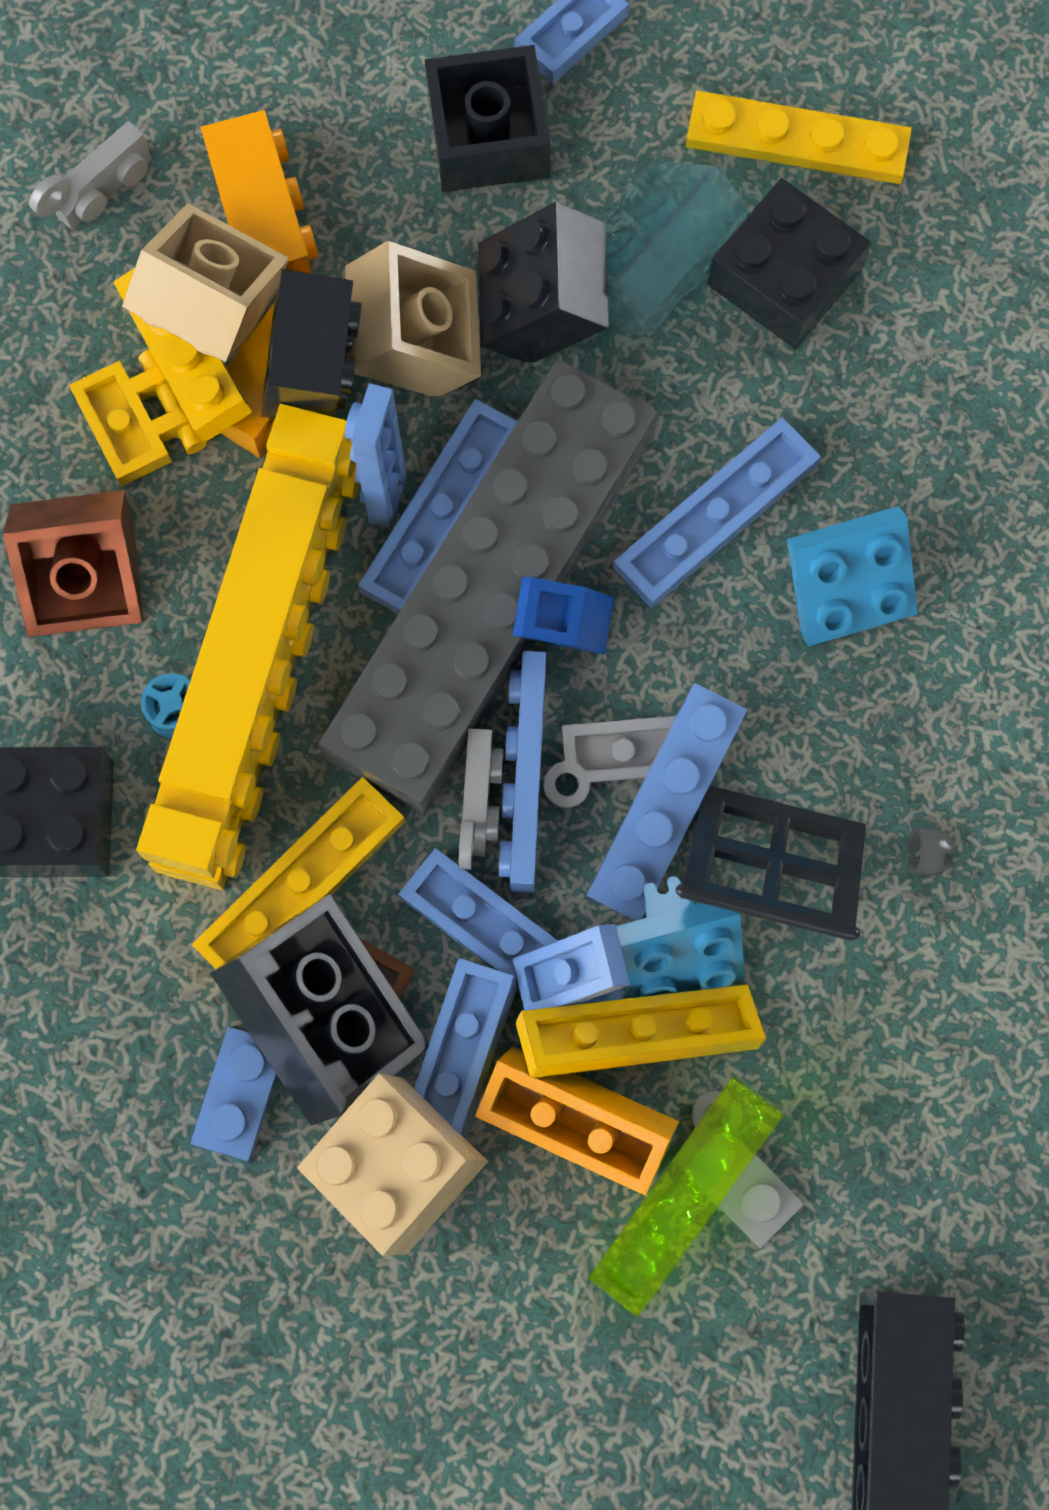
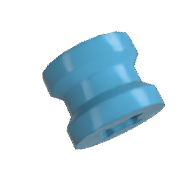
M175 673L162 674L152 679L144 688L141 697V708L147 721L155 732L168 739H172L179 715L171 717L170 721L168 718L170 715L181 712L190 684L188 678Z

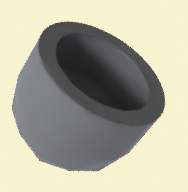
M914 827L908 839L909 871L911 874L932 876L942 874L952 866L953 859L945 855L955 851L954 843L949 835L934 828ZM921 847L920 860L917 861L911 857V852Z

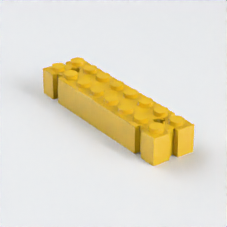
M279 404L266 445L268 453L263 468L258 469L158 780L161 785L155 804L150 805L136 851L144 860L150 861L149 865L156 873L222 891L224 890L227 877L237 878L240 873L246 851V845L237 842L242 823L244 824L245 820L254 822L259 813L263 798V788L257 787L256 784L262 765L271 767L276 758L280 743V733L273 730L279 710L288 712L292 706L297 688V678L290 675L296 656L305 658L312 642L314 625L307 623L313 602L322 604L326 597L330 582V571L324 569L329 550L339 551L344 539L347 519L339 516L341 506L346 497L355 499L360 487V483L355 482L356 462L350 460L351 439L345 438L346 420Z

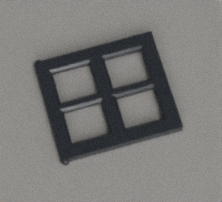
M709 786L701 801L684 882L676 887V894L682 899L850 941L856 940L860 937V930L856 928L866 824ZM726 813L773 825L770 848L718 836L722 814ZM789 829L839 841L837 865L786 853ZM714 857L766 870L762 896L709 883ZM782 874L834 887L831 913L778 900Z

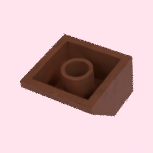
M125 490L10 504L3 537L28 637L143 622L135 535Z

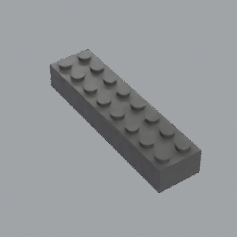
M556 359L319 741L318 745L324 760L359 780L363 777L376 790L420 815H426L467 747L468 728L478 729L510 676V669H514L523 651H525L531 639L513 636L522 577H535L566 583L653 439L657 411L562 360Z

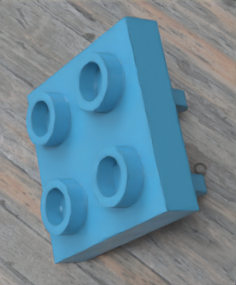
M899 506L787 539L799 625L803 639L808 647L918 614L908 518Z
M675 876L668 878V893L666 894L658 893L653 883L645 884L646 918L616 926L630 985L623 987V990L626 992V999L728 987L735 981L745 979L741 914L702 903L694 904L693 901L680 898L676 894L675 889L681 882Z

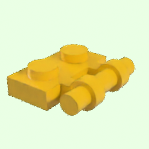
M150 349L144 351L138 357L144 372L130 379L119 360L69 384L121 487L172 463L163 444L164 442L173 438H179L187 454L197 453L207 445V442L203 443L194 432ZM151 396L158 397L166 413L152 421L141 402Z

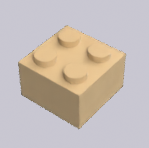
M187 203L141 250L122 307L139 315L149 325L163 328L191 343L199 352L215 356L227 362L269 310L279 285L281 271L285 269L289 258Z
M386 241L345 266L346 279L353 280L351 301L362 303L357 338H354L351 354H348V358L355 359L354 374L429 396H443L481 377L476 271L391 241Z
M378 1074L297 1166V1169L382 1256L408 1254L488 1161L403 1077Z

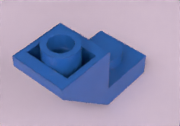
M522 577L513 636L548 642V645L605 655L614 597L586 587L535 577Z

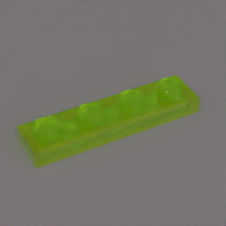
M732 1077L588 1279L638 1318L786 1113L738 1077Z

